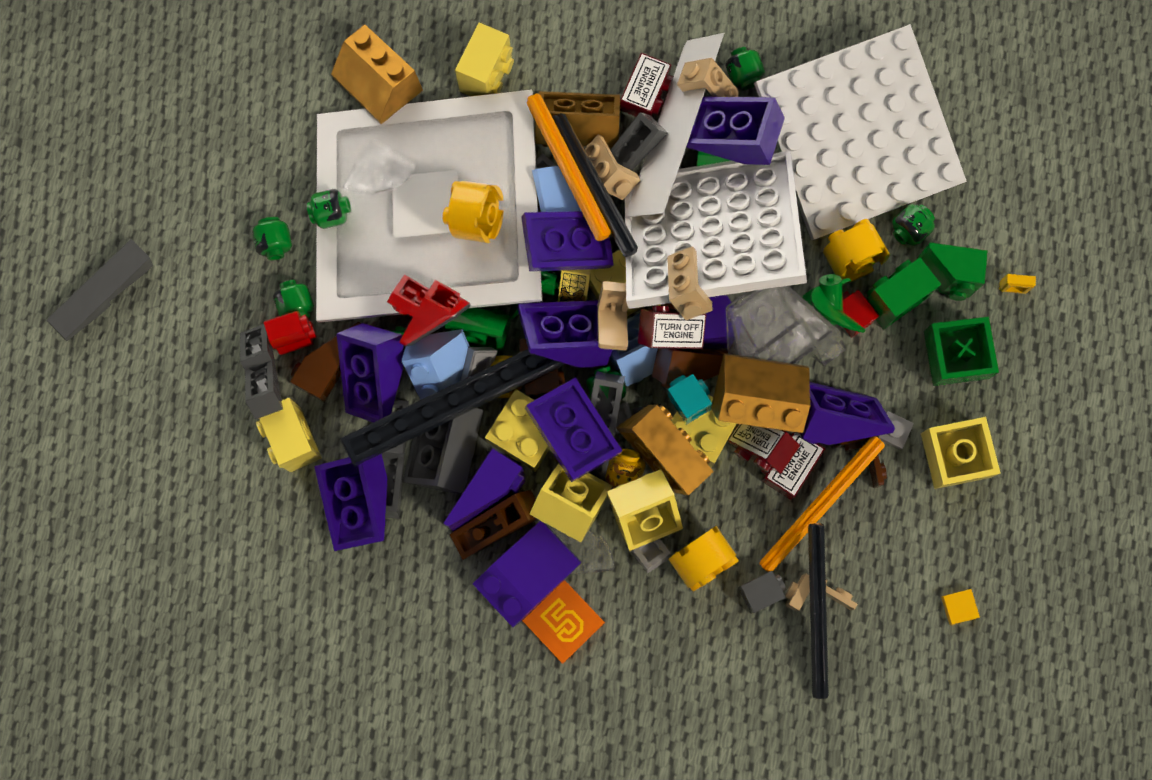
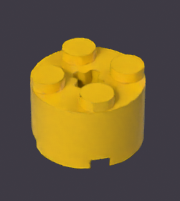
M454 181L451 186L449 207H445L442 217L443 223L449 226L451 235L456 239L490 243L489 239H495L501 229L504 210H499V201H504L501 189L497 185Z
M869 219L857 222L853 228L845 232L841 229L832 233L828 237L830 243L823 250V254L835 275H839L842 279L850 278L851 281L849 282L870 274L874 271L872 267L879 261L883 265L890 257L888 249Z
M717 526L668 558L685 585L692 592L703 587L716 578V575L739 561L736 553Z

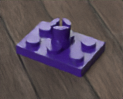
M582 211L525 212L521 216L529 272L608 269L614 265L610 237L597 241Z
M576 378L541 396L525 407L528 415L571 483L622 452L619 444Z

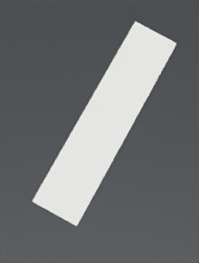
M724 33L687 40L684 45L673 81L657 122L668 134L645 157L639 174L641 181L635 186L625 217L664 213L706 89L682 91L677 86L685 62L707 58L716 60Z

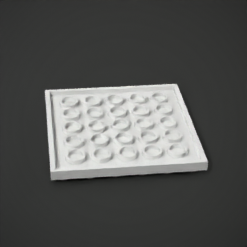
M911 24L754 83L759 97L776 98L785 117L777 141V148L779 152L791 151L797 203L811 240L854 225L863 219H870L967 182Z
M791 151L774 153L770 165H752L726 161L679 169L664 213L625 217V224L638 246L637 252L634 255L626 257V302L629 309L671 303L669 301L667 258L669 255L689 247H694L696 250L698 284L708 297L807 283ZM635 187L625 197V215Z

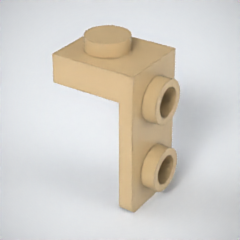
M713 58L684 63L677 86L682 91L706 88L712 97L739 96V90Z
M597 135L584 149L609 194L623 200L641 181L637 173L617 163L602 136Z
M689 247L669 255L667 258L669 301L685 320L712 311V301L698 284L697 253L694 247Z
M607 281L602 283L597 304L599 348L627 350L628 305L626 302V283Z
M808 574L802 575L798 583L792 582L785 593V597L788 598L785 606L794 611L801 609L810 593ZM826 586L827 597L849 610H855L858 604L852 601L853 596L841 588H837L835 591Z

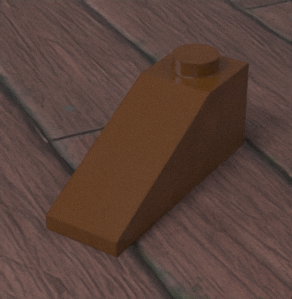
M357 322V323H355L354 325H352L351 327H354V326L359 325V324H362V323ZM337 336L304 357L302 363L298 362L291 372L292 379L290 382L296 388L324 403L341 376Z
M658 348L652 377L661 381V386L665 388H670V383L682 375H685L687 378L693 374L697 381L700 379L705 381L719 375L724 353L741 355L731 350L713 348Z
M527 490L512 495L451 533L450 537L462 560L537 520V518L530 515L536 501L532 491Z

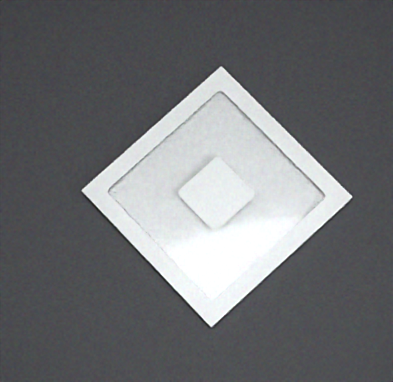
M532 90L410 103L403 106L382 124L366 109L317 114V192L337 189L342 196L348 197L351 205V212L347 213V221L344 224L322 229L317 225V322L403 315L395 311L392 305L387 303V300L404 274L427 288L431 287L434 280L441 282L460 293V297L470 302V308L542 301L541 271L529 272L521 216L525 212H538V196L532 170L536 169L534 117L527 106V98L533 95ZM454 181L497 185L501 189L504 201H499V210H504L503 221L498 236L495 239H489L490 243L456 239L451 235L449 226L443 223V211L445 207H449L451 186Z

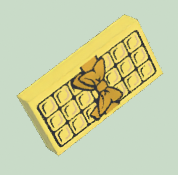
M591 269L562 270L558 302L587 301Z

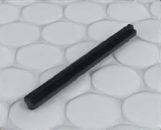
M560 113L553 116L552 118L609 226L620 251L625 257L634 255L637 252L638 246L566 115Z
M812 523L808 525L812 696L816 699H826L829 696L825 528L821 523Z

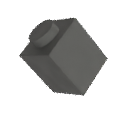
M773 571L738 587L751 614L786 598L783 593L786 591V586L779 574L775 576Z

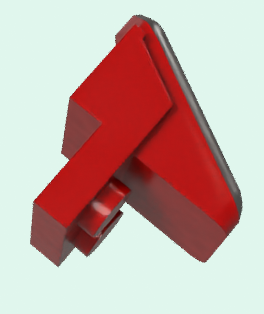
M405 274L387 300V303L391 304L395 311L403 315L409 314L413 317L399 342L404 346H411L458 317L471 306L470 302L460 297V293L437 280H434L431 287L427 288Z

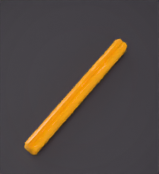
M538 93L530 95L527 98V106L597 241L607 239L611 234V230L542 96Z
M877 436L871 437L759 562L764 570L767 572L774 571L808 533V525L817 523L885 447L881 439Z

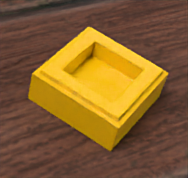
M1007 274L1000 280L999 290L1001 292L1026 294L1036 286V276Z
M972 589L941 596L949 625L980 618Z

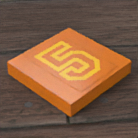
M565 580L522 620L562 664L605 623Z

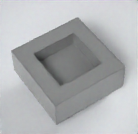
M887 411L886 414L893 423L895 430L890 434L879 435V439L901 450L914 423Z
M660 539L631 550L647 574L671 557L670 551Z

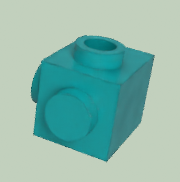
M693 374L687 378L685 375H682L670 383L671 387L668 389V397L686 425L711 410L712 402L708 398L710 391L702 379L697 381Z

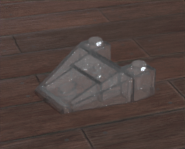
M789 286L748 291L726 306L728 354L796 364L809 354L825 366L846 350L840 331Z

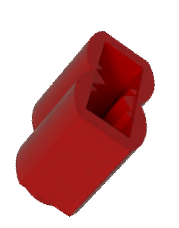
M298 310L264 321L269 342L280 355L314 345L313 338H316L317 335L313 323L309 322L306 314L301 316Z

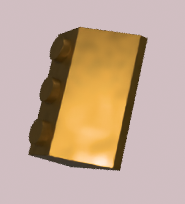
M363 25L344 40L331 75L380 124L423 91L415 70L366 25Z
M539 91L538 94L542 96L552 117L560 113L566 115L583 147L591 143L597 135L604 138L609 149L618 141L620 95ZM535 121V144L548 147Z
M724 353L711 408L717 420L803 433L810 409L809 367Z
M648 405L616 427L633 449L641 455V458L653 472L660 469L663 471L673 493L689 496L714 472L708 465L710 463L709 458L701 450L698 449L696 451L689 443L692 441L691 437L682 428L677 429L671 421L673 419L671 413L662 405L660 407L658 405Z

